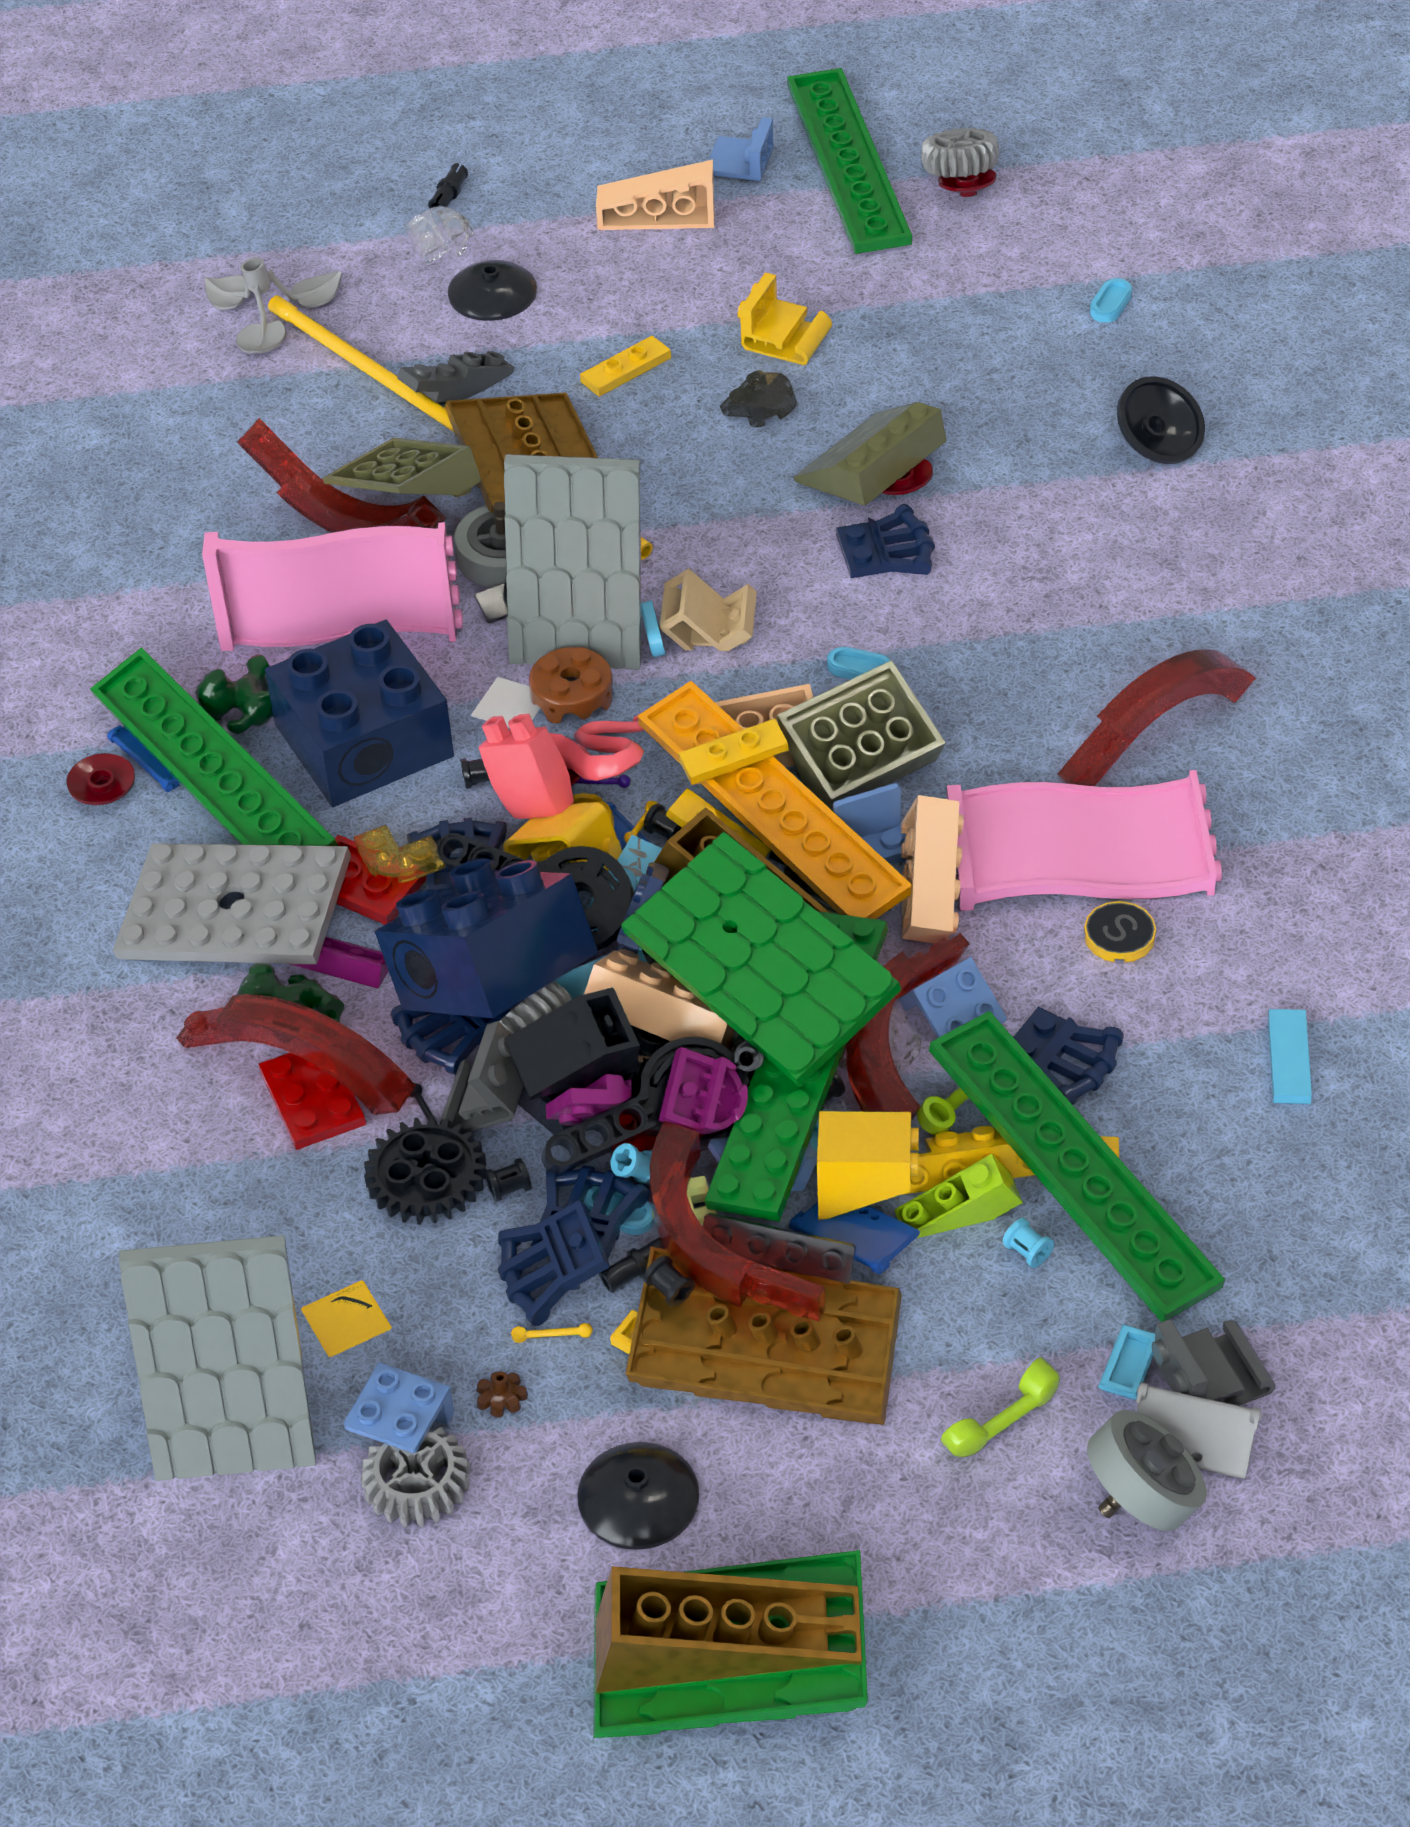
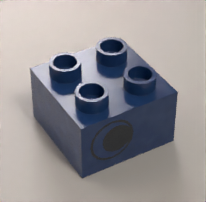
M387 619L375 624L358 626L346 636L314 649L299 650L292 654L289 659L265 668L275 726L332 808L454 757L447 699Z
M487 858L463 863L449 873L452 886L440 893L436 889H426L402 898L396 903L399 917L374 931L403 1010L495 1018L598 954L572 874L540 872L537 862L533 860L517 862L501 870H494L491 860Z

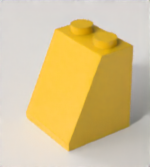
M819 1111L817 1147L818 1220L829 1219L910 1192L911 1176H918V1153H911V1151H919V1128H911V1112Z

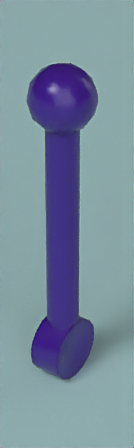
M627 775L599 781L585 780L581 777L576 783L617 784L622 788H626L630 785L631 779Z

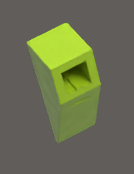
M990 1154L899 1206L894 1211L899 1221L920 1231L917 1237L920 1238L994 1220L1022 1204L1023 1201L1011 1173L993 1154Z

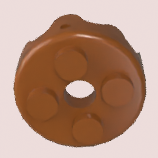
M584 647L556 649L540 657L530 671L529 688L533 705H538L543 710L547 720L552 723L559 724L563 715L567 713L575 714L580 719L585 720L597 708L600 707L607 711L611 706L613 686L611 667L606 659L597 652ZM576 677L578 679L574 681H568L565 678Z

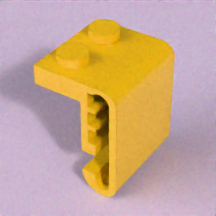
M767 272L764 273L758 283L753 284L749 296L745 301H741L737 312L741 323V344L745 350L801 365L808 363L832 327V320L825 312L819 311L812 322L804 321L807 316V307L778 300L776 275Z
M598 802L571 804L560 814L550 817L531 818L507 839L503 845L506 853L524 860L532 855L533 860L536 862L544 861L554 853L566 848L578 846L600 849L613 856L616 860L622 853L621 844L617 839L607 810ZM575 860V861H569V862L573 863V862L587 861V860Z

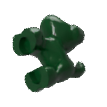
M260 654L252 656L247 661L246 666L249 672L237 681H231L222 669H216L204 676L195 691L197 703L216 722L221 720L222 716L232 708H237L242 712L243 716L239 720L227 723V728L230 732L237 735L244 733L251 726H261L273 718L265 676V668L270 665L266 658Z
M259 962L249 968L248 975L240 984L237 1000L244 1008L246 1017L257 1026L268 1018L269 1013L273 1011L276 1015L272 1023L273 1030L285 1040L293 1039L298 1035L301 1030V1026L298 1024L299 1018L313 1022L315 1032L321 1037L330 1036L338 1030L340 1016L344 1010V1003L337 995L323 989L315 979L309 980L302 974L291 975L288 978L289 985L285 986L280 983L271 965Z

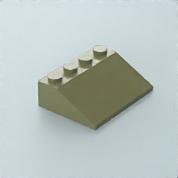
M914 402L877 412L796 474L794 481L866 506L895 483L897 479H900L911 468L915 467L947 441L941 409L926 405L925 403Z
M394 437L323 477L324 484L399 494L453 495L454 497L470 493L471 487L482 482L470 446Z
M892 660L788 709L776 717L780 729L788 742L789 751L803 784L832 811L833 803L837 800L886 786L936 761L946 744Z

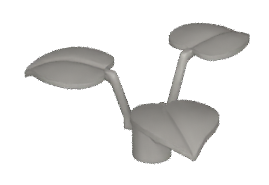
M255 257L242 263L241 271L243 275L223 278L206 277L205 291L212 306L220 310L236 308L243 303L244 298H249L251 293L255 294L261 324H251L243 328L237 335L236 343L238 348L245 353H264L278 347L286 336V329L281 321L267 323L261 294L269 290L271 281L291 301L298 300L301 307L314 308L322 306L334 298L338 291L342 274L341 271L304 279L296 283L290 292L275 277L273 270L267 271L263 259Z

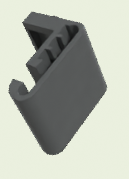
M499 1021L487 1024L473 1067L466 1060L460 1062L439 1124L447 1118L449 1119L451 1129L460 1123L463 1127V1133L507 1122L514 1118L524 1086L505 1044V1038L511 1035V1033Z
M1171 1319L1156 1324L1155 1342H1152L1153 1360L1172 1391L1237 1406L1267 1396L1274 1391L1276 1385L1236 1321H1224L1223 1330L1226 1334L1216 1338L1212 1336L1208 1328L1181 1337Z

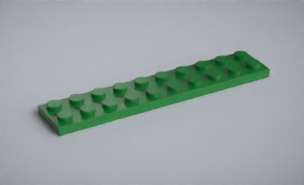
M836 68L787 76L788 89L854 254L912 245V233L843 69Z
M142 647L90 688L97 700L240 845L339 846L335 838Z
M818 911L853 939L859 948L877 961L888 932L887 921ZM845 1045L801 1087L796 1085L764 1056L762 1065L755 1070L748 1087V1100L745 1111L740 1119L734 1123L705 1197L707 1209L780 1222L817 1123L819 1111L823 1107Z
M991 1011L930 1042L929 1052L1161 1322L1171 1319L1223 1288L1225 1278Z

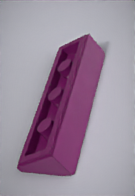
M327 936L325 937L317 964H290L377 989L389 972L381 951Z

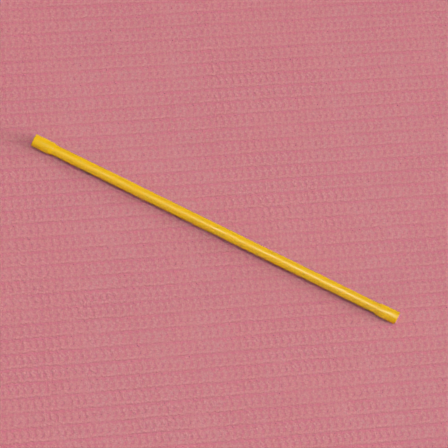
M275 295L270 299L268 309L288 323H292L453 431L445 407L434 402L424 393L413 391L397 379V375L299 311L296 306L281 296ZM641 537V560L651 554L653 545Z

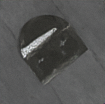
M757 370L747 375L746 380L729 393V397L720 405V408L725 416L747 417L750 426L755 428L765 426V419L775 415L779 419H783L795 409L797 400L792 384L784 374Z

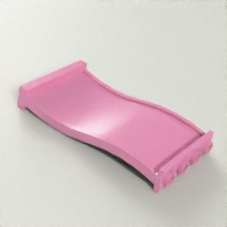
M445 522L438 523V528L436 529L411 526H380L274 542L219 539L218 532H205L202 557L221 651H233L236 644L260 647L315 645L334 641L350 634L358 626L375 624L385 619L388 620L396 632L449 635V641L454 642L456 641L457 629L463 628L462 609H456L455 606L460 604L459 585H453L452 582L457 580L456 561H450L449 556L454 555L453 536H447Z
M1190 770L1189 776L1184 779L1135 787H1096L1052 782H1017L962 791L961 785H947V799L959 801V814L964 817L962 833L958 836L957 847L962 848L961 863L959 868H956V879L960 880V893L958 897L960 911L974 910V905L981 902L1006 897L1041 894L1077 895L1110 899H1152L1206 891L1207 896L1215 894V884L1222 879L1220 860H1214L1213 856L1216 855L1217 851L1215 834L1209 835L1208 831L1211 830L1210 809H1204V804H1206L1205 784H1199L1197 770Z

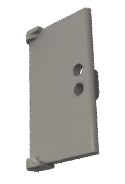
M1140 1382V1386L1137 1388V1413L1152 1419L1176 1437L1199 1469L1246 1479L1254 1433L1258 1428L1259 1420L1262 1418L1260 1408H1246L1151 1387L1147 1383Z

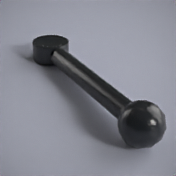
M410 1083L407 1088L408 1096L416 1099L427 1120L430 1117H434L421 1095L422 1086L418 1083Z

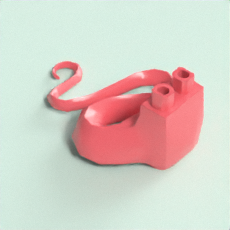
M529 713L513 717L508 722L510 730H508L503 716H493L482 725L487 740L478 748L492 787L507 811L517 819L542 818L560 814L574 802L567 768L573 770L585 780L599 781L618 776L640 763L644 750L639 744L624 737L601 736L597 734L634 733L644 731V729L638 724L637 716L633 718L634 722L593 721L584 724L575 732V741L578 742L576 743L562 734L549 733L546 727H535ZM586 749L615 754L592 756Z

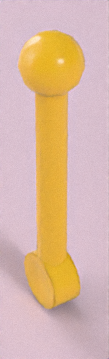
M648 801L646 803L645 813L632 831L625 833L624 841L628 843L632 835L637 837V834L643 827L647 812L657 802Z
M582 1323L579 1327L527 1331L524 1327L518 1326L512 1329L511 1336L512 1340L516 1343H522L527 1338L579 1335L582 1338H588L592 1335L593 1328L589 1323Z

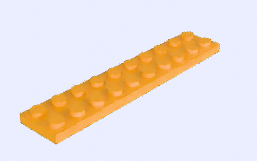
M689 681L637 716L638 724L679 763V752L744 730L692 681ZM774 756L700 782L838 914L877 919L911 895L912 884Z

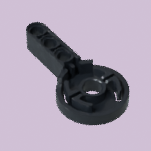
M449 833L443 836L437 844V854L450 871L463 863L481 858L494 860V870H501L511 864L527 861L457 833ZM586 846L566 848L537 863L540 872L571 873L578 892L588 891L593 894V903L584 912L590 930L598 929V932L597 930L591 931L597 950L599 951L613 943L617 939L621 924L624 921L634 895L631 880L622 865L607 852ZM463 848V853L460 857L450 859V855L455 849ZM575 860H587V861H579V862H573V863L569 862V861H575ZM605 866L606 868H608L617 880H615L613 876L603 867Z
M684 1037L663 1045L649 1058L639 1076L636 1097L550 1137L541 1154L544 1167L551 1173L563 1174L614 1151L623 1143L629 1144L644 1136H654L666 1144H672L678 1149L687 1151L709 1149L708 1144L711 1139L729 1138L734 1123L711 1134H695L658 1120L677 1049L683 1047L713 1059L724 1057L737 1067L734 1061V1054L720 1043L701 1037ZM737 1067L735 1071L740 1077L742 1084H746L748 1089L750 1085L746 1071ZM670 1069V1071H669L668 1073H666V1074L664 1075V1077L660 1080L661 1076H662L667 1070ZM652 1076H653V1078H652V1080H651V1084H652V1085H655V1086L657 1085L656 1088H654V1087H652V1086L650 1085V1079H651ZM621 1115L632 1116L637 1122V1129H624L619 1123V1117ZM589 1130L598 1131L603 1136L604 1143L600 1146L589 1144L585 1138V1132ZM675 1132L679 1135H703V1137H681L676 1135ZM558 1145L565 1147L569 1151L570 1159L564 1162L556 1160L551 1154V1148Z

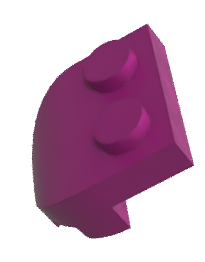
M683 1047L677 1049L658 1121L695 1134H711L727 1128L739 1120L747 1105L748 1089L746 1084H742L740 1077L735 1071L737 1069L736 1065L724 1057L713 1059Z
M606 1074L586 1088H570L546 1104V1119L559 1120L560 1125L572 1126L581 1123L582 1120L590 1119L614 1108L631 1097V1080L623 1081V1077L620 1075Z

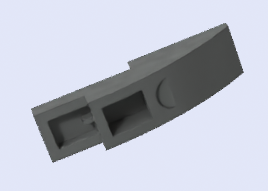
M488 351L486 354L464 352L463 355H450L448 364L440 363L437 366L415 364L414 367H400L397 379L413 391L422 392L438 403L463 399L484 391L512 374L514 366L505 361L502 354L494 351Z

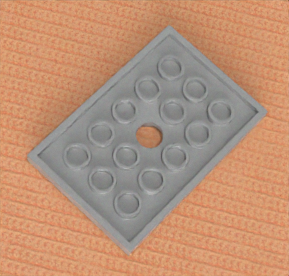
M152 843L113 952L117 959L317 964L351 858L348 846ZM231 892L244 894V899L235 901L230 909H224L219 906L220 900Z

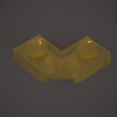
M387 825L354 836L356 848L369 872L375 877L378 874L398 877L399 883H403L445 868V864L437 854V845L431 835L401 847L397 846Z

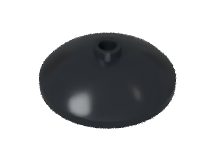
M486 260L471 264L456 274L448 286V299L451 306L463 316L482 321H495L513 317L526 310L533 303L537 294V285L533 275L520 265L504 260Z
M1143 377L1132 382L1119 398L1117 420L1120 430L1129 445L1143 457L1161 464H1177L1189 459L1200 448L1205 435L1204 417L1196 400L1181 385L1163 377Z
M649 1442L625 1443L603 1452L586 1468L578 1486V1507L584 1523L599 1539L619 1548L648 1549L673 1540L688 1527L698 1508L699 1486L692 1467L681 1455L672 1449ZM633 1479H643L641 1482L634 1483L631 1481Z

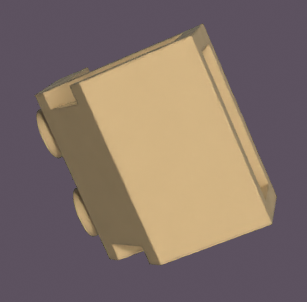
M688 568L664 584L659 629L684 650H693L694 646H714L718 651H730L738 645L745 644L753 637L757 591L747 584L726 598H723ZM681 583H683L682 591L677 587Z

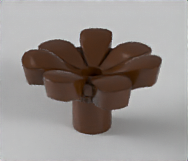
M498 1371L491 1374L490 1381L481 1379L478 1382L476 1391L481 1395L477 1398V1407L480 1410H485L491 1406L490 1414L499 1418L503 1416L505 1407L512 1413L521 1409L519 1400H526L528 1392L526 1387L519 1385L521 1380L517 1373L512 1372L507 1375L505 1372Z

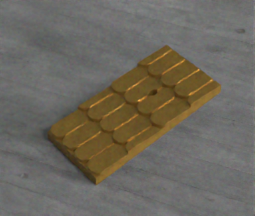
M566 392L446 401L445 409L455 436L458 437L460 445L471 447L482 480L477 486L481 489L487 508L492 513H494L493 505L495 503H505L504 461L506 454L598 458Z
M656 1247L650 1248L647 1268L657 1258L667 1255L672 1259L673 1266L684 1277H691L695 1281V1288L682 1304L677 1307H670L665 1302L666 1297L655 1286H648L645 1282L643 1283L625 1373L629 1382L638 1383L642 1387L692 1392L698 1397L764 1404L772 1409L821 1414L822 1418L885 1425L902 1299L899 1288L853 1280L848 1284L775 1267Z

